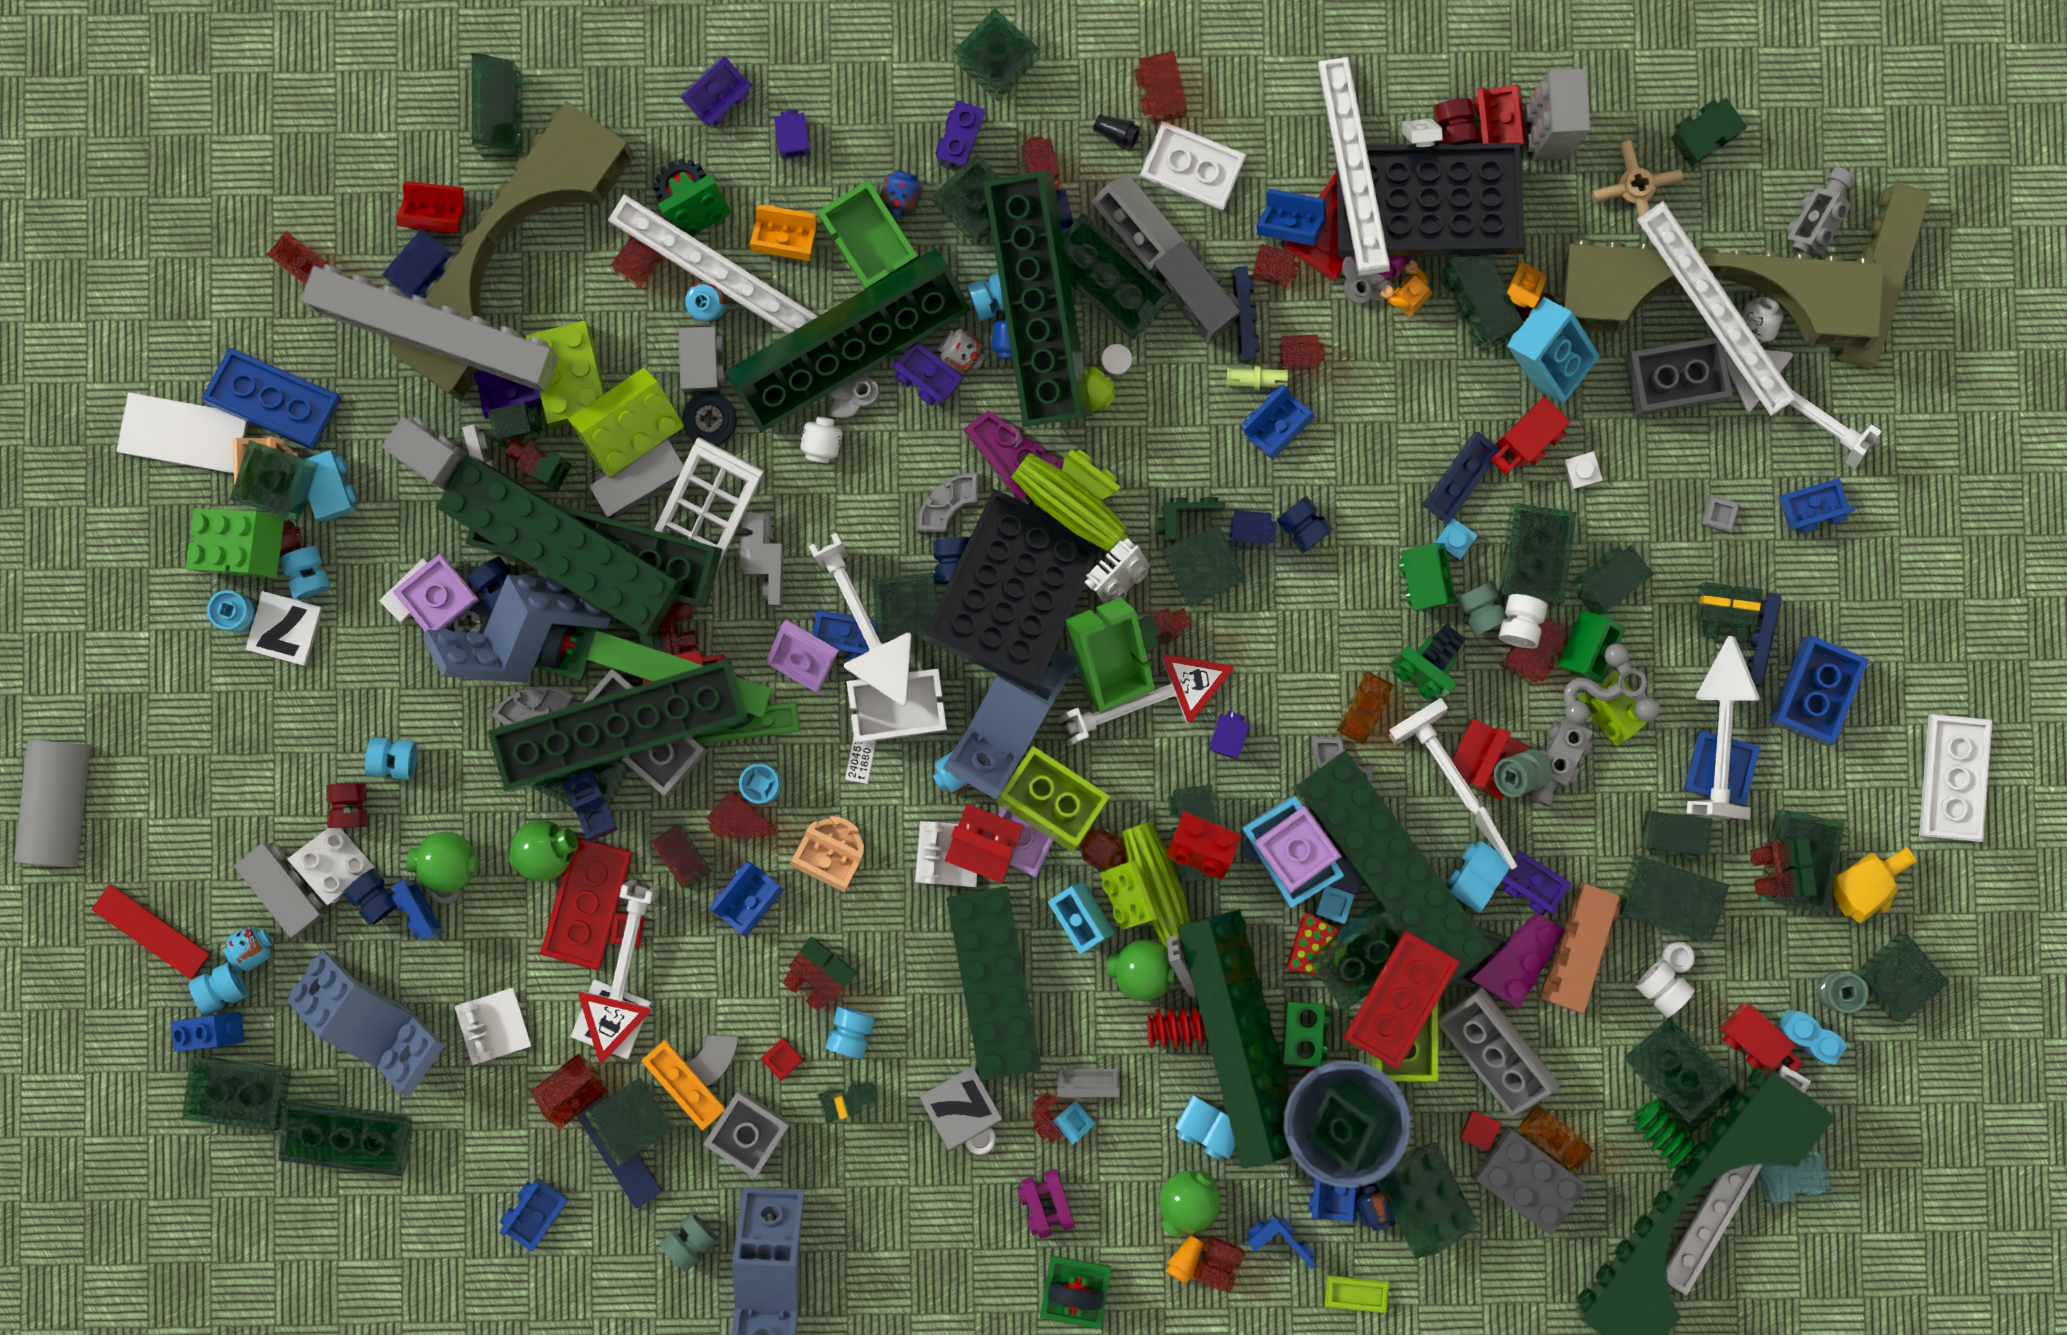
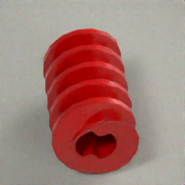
M1192 1008L1189 1017H1187L1185 1009H1180L1177 1017H1175L1172 1009H1168L1165 1018H1163L1160 1009H1155L1152 1018H1150L1147 1010V1037L1150 1048H1154L1157 1039L1160 1040L1163 1048L1167 1047L1169 1039H1172L1175 1048L1179 1047L1181 1039L1185 1040L1187 1047L1192 1046L1194 1039H1197L1200 1047L1204 1046L1207 1034L1203 1019L1199 1016L1196 1008Z

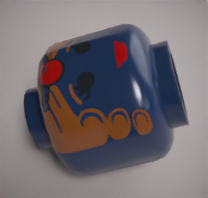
M1379 1182L1363 1187V1194L1359 1195L1356 1199L1357 1209L1363 1225L1372 1227L1373 1231L1395 1225V1219L1400 1216V1209L1394 1191L1390 1187L1381 1188Z

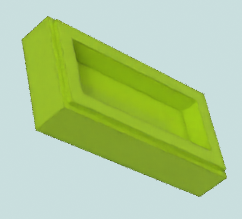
M1327 1275L1324 1306L1387 1313L1389 1281Z

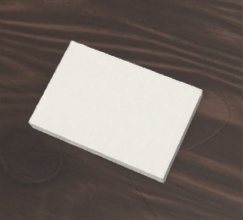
M1162 121L1139 178L1223 212L1246 154Z

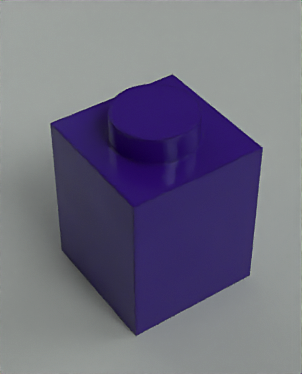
M787 110L781 112V116L774 117L781 159L811 155L804 112L798 113V110Z
M1227 711L1226 715L1220 714L1207 750L1237 760L1250 725L1243 722L1245 716L1231 711Z

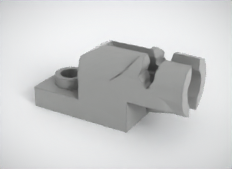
M745 513L741 520V528L743 531L751 532L752 534L748 537L743 536L740 538L739 565L747 577H768V582H763V600H768L769 607L782 608L784 547L782 544H771V540H774L770 514Z

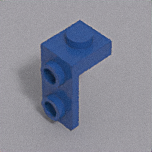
M241 1012L171 1022L175 1052L245 1042Z
M1272 1215L1264 1223L1262 1220H1259L1248 1229L1247 1233L1249 1236L1246 1238V1241L1255 1252L1280 1232L1311 1269L1316 1266L1311 1259L1316 1254L1304 1240L1300 1244L1296 1242L1291 1236L1295 1230L1284 1217L1278 1221Z

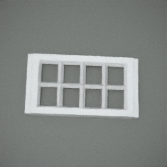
M698 437L655 527V531L666 533L667 529L670 528L689 540L722 548L718 565L719 569L764 471ZM700 458L721 468L713 485L693 475ZM726 471L746 481L739 499L719 489ZM689 481L710 491L703 508L682 499ZM715 495L736 505L728 522L708 512ZM678 505L699 515L692 532L671 522ZM704 518L725 528L717 545L697 535Z

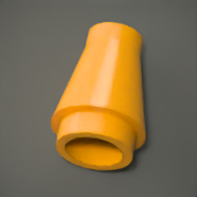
M1188 1235L1186 1241L1166 1263L1168 1267L1165 1272L1187 1284L1190 1278H1194L1201 1251L1205 1244L1197 1238Z

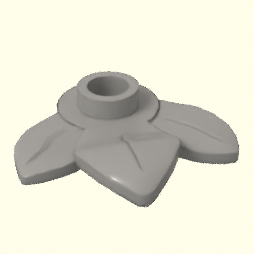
M1345 257L1342 265L1343 273L1347 279L1344 284V293L1352 303L1363 304L1370 299L1382 301L1384 298L1381 297L1380 293L1387 285H1390L1393 290L1395 289V285L1379 273L1359 276L1356 262L1351 257ZM1357 283L1363 286V293L1357 291Z
M865 372L829 393L828 395L835 399L829 415L840 419L853 417L861 407H868L876 403L880 394L877 382L868 376V372ZM868 387L866 394H859L862 388Z

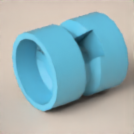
M998 273L990 275L987 282L980 279L966 285L970 300L980 322L996 316L999 309L1005 312Z
M317 546L301 548L279 558L284 575L291 578L288 586L294 600L309 598L331 588L326 571L320 569L323 562ZM307 573L311 574V576L306 578H303L302 576Z
M230 590L217 592L211 597L207 605V615L211 623L219 629L234 633H241L250 629L257 611L256 604L251 598Z
M371 737L365 758L366 775L385 778L388 774H391L393 779L411 781L417 762L416 742L397 740L392 744L388 738Z
M752 764L742 772L739 779V789L743 797L748 801L757 804H769L780 795L782 779L779 773L772 767L764 764Z
M230 962L214 968L211 976L204 973L188 983L196 1006L205 1016H210L222 1010L225 1002L234 1004L248 995L241 974Z
M837 1006L833 1024L837 1028L830 1031L825 1048L842 1055L863 1059L868 1044L864 1036L871 1034L876 1017Z

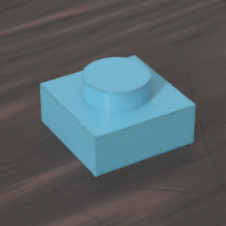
M1452 518L1435 543H1445L1446 552L1457 561H1460L1478 535Z
M1327 886L1323 888L1315 914L1345 924L1355 895Z
M1076 1100L1053 1120L1072 1145L1095 1125L1094 1121Z

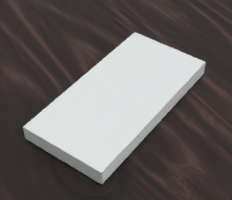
M128 392L116 452L234 474L233 439L246 438L249 422L217 408Z
M1936 714L1928 715L1919 836L1983 842L1992 720Z

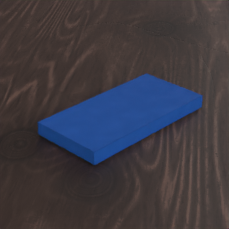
M229 347L201 400L207 405L314 451L341 397L332 391Z

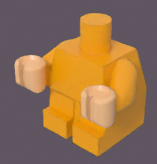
M1410 260L1404 268L1405 272L1411 275L1400 284V287L1393 290L1390 285H1387L1380 293L1382 298L1387 299L1394 307H1399L1409 318L1433 294L1427 287L1428 279L1425 273L1418 268L1414 260Z

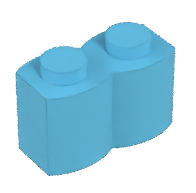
M1479 841L1476 845L1471 843L1462 856V859L1465 860L1462 868L1459 871L1454 869L1445 883L1449 886L1448 889L1455 899L1477 913L1483 910L1496 887L1510 868L1495 849L1482 841Z
M1787 1009L1775 1026L1793 1043L1800 1045L1809 1057L1819 1062L1835 1065L1847 1048L1846 1043L1839 1035L1830 1030L1821 1029L1818 1022L1804 1012Z
M1193 1094L1175 1125V1128L1179 1130L1177 1136L1192 1145L1195 1141L1202 1143L1206 1146L1204 1152L1219 1161L1222 1156L1229 1159L1236 1144L1228 1114Z

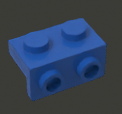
M1268 189L1266 193L1267 207L1256 225L1257 235L1315 246L1327 223L1326 201L1322 198Z
M1282 384L1277 390L1272 391L1267 396L1265 402L1256 411L1246 417L1241 428L1251 443L1270 459L1274 460L1315 416L1311 410L1293 397L1289 389Z
M1840 478L1779 496L1789 531L1799 529L1801 534L1819 529L1817 523L1828 520L1830 525L1848 520L1846 514L1855 511L1853 505H1848Z
M817 610L813 636L838 649L839 652L846 653L845 658L852 660L869 651L868 644L854 616ZM869 619L876 632L878 621Z
M747 861L736 870L733 879L726 888L716 895L710 910L724 919L742 936L747 937L785 889L759 867Z
M1311 1176L1314 1180V1192L1310 1194L1309 1209L1312 1211V1219L1325 1218L1349 1222L1357 1221L1358 1209L1356 1199L1359 1196V1187H1336L1320 1182Z
M540 1178L536 1179L533 1183L526 1182L517 1195L521 1199L515 1209L509 1207L499 1222L504 1225L499 1231L500 1234L503 1236L509 1235L532 1252L569 1200L568 1197Z

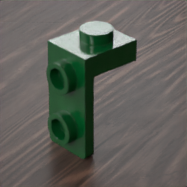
M1185 497L1170 498V503H1164L1163 517H1158V535H1164V543H1176L1177 512H1222L1225 510V502H1218V497H1201L1200 502L1188 503V498Z

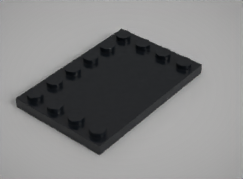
M1520 143L1434 144L1429 147H1416V144L1366 145L1388 256L1524 254L1525 239ZM1336 162L1338 257H1355Z
M993 489L922 640L1036 692L1066 626L1065 620L1069 619L1085 584L1084 582L1087 579L1086 575L1090 573L1100 547L1074 534L1048 513Z

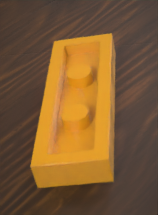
M1520 261L1506 294L1511 296L1510 299L1515 304L1521 307H1527L1528 305L1534 308L1541 296L1547 275Z
M666 1039L641 1060L702 1131L725 1111L726 1107Z

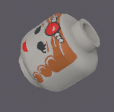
M962 328L955 332L950 330L938 349L941 352L940 358L942 362L960 374H965L971 369L976 371L985 359V355L982 354L983 342Z

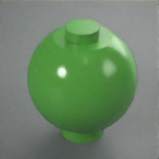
M546 820L533 821L521 827L514 835L510 846L509 861L515 870L529 880L536 882L550 881L559 877L567 869L572 858V852L578 849V841L570 828L562 829L559 825Z
M453 832L434 833L426 837L421 842L419 848H410L407 854V871L416 873L418 880L426 888L434 892H455L463 888L471 880L472 875L478 872V855H474L472 846L464 837Z
M1144 939L1131 942L1122 949L1120 954L1111 953L1108 960V977L1116 978L1120 990L1128 997L1137 1001H1152L1160 998L1170 989L1171 984H1176L1178 978L1169 963L1167 949L1160 943Z
M1199 1170V1172L1183 1171L1170 1177L1163 1185L1159 1196V1207L1164 1217L1161 1226L1167 1233L1176 1238H1182L1185 1232L1198 1233L1214 1223L1220 1212L1221 1197L1214 1183L1215 1180L1210 1174Z

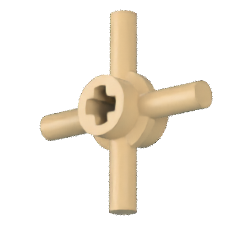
M1629 140L1620 143L1627 171L1620 178L1619 184L1594 190L1591 194L1594 203L1622 196L1627 202L1636 204L1640 217L1650 210L1648 200L1653 196L1656 187L1683 181V174L1681 169L1652 175L1648 170L1638 167L1633 144ZM1634 181L1637 185L1642 184L1643 188L1640 191L1638 187H1632L1631 184Z

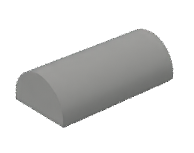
M27 739L14 862L78 867L91 745Z
M1482 986L1464 995L1438 1017V1026L1512 1118L1555 1093L1559 1088L1560 1083Z

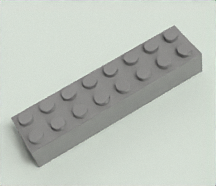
M325 264L323 269L313 266L300 301L314 312L547 393L559 361L558 356L553 352V348L548 346V342L532 336L529 341L525 340L524 337L519 336V332L501 326L500 331L496 330L495 327L489 325L490 322L482 318L472 316L471 320H468L460 315L459 311L447 306H442L441 310L431 305L429 300L413 295L410 300L402 295L398 289L383 285V288L379 289L378 286L372 284L371 280L358 275H354L353 279H350L349 276L342 274V270Z

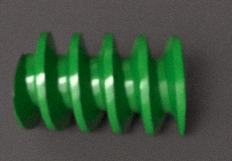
M1656 1099L1639 1107L1628 1118L1627 1123L1637 1120L1638 1123L1634 1131L1639 1132L1643 1129L1646 1131L1642 1141L1645 1142L1653 1139L1654 1142L1650 1150L1655 1151L1661 1148L1663 1151L1658 1159L1662 1161L1670 1158L1671 1160L1666 1168L1671 1170L1690 1154L1694 1145V1139L1691 1137L1684 1138L1686 1130L1684 1128L1676 1129L1678 1121L1674 1118L1668 1119L1670 1112L1667 1109L1659 1110L1661 1102Z

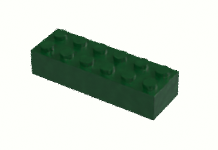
M1008 886L946 897L980 1081L1041 1070Z

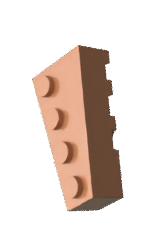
M1579 883L1539 999L1574 1012L1585 1013L1594 980L1600 969L1603 950L1607 948L1611 937L1609 930L1612 920L1615 921L1621 909V904L1618 903L1619 895L1586 883Z

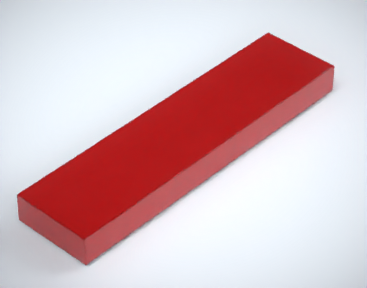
M112 884L107 886L91 909L191 980L197 976L211 956L210 952Z

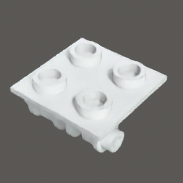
M1128 538L1123 542L1120 540L1110 551L1120 563L1109 554L1106 555V558L1116 566L1113 570L1102 560L1099 562L1109 574L1096 565L1086 575L1088 579L1084 583L1091 590H1095L1104 604L1120 597L1124 600L1127 596V591L1135 583H1140L1147 576L1148 569L1151 567L1137 545L1135 546Z
M920 821L915 882L976 887V873L944 861L953 840L951 837L955 825L958 826V824Z
M327 828L287 859L327 906L330 903L335 904L342 898L343 891L353 881L370 869L375 868L341 828Z
M514 987L454 1006L472 1065L532 1046Z

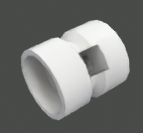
M1509 595L1505 610L1508 619L1503 620L1498 638L1513 646L1537 648L1542 631L1538 624L1544 622L1548 604L1538 598L1527 595Z
M1661 959L1642 975L1635 988L1648 999L1655 998L1654 1006L1668 1018L1684 1006L1695 992V989L1683 977L1675 979L1674 969L1664 959Z

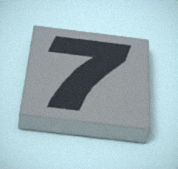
M973 1066L919 1096L948 1151L954 1150L1003 1121Z

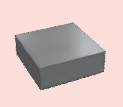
M1713 495L1708 496L1701 526L1729 534L1732 533L1740 503Z

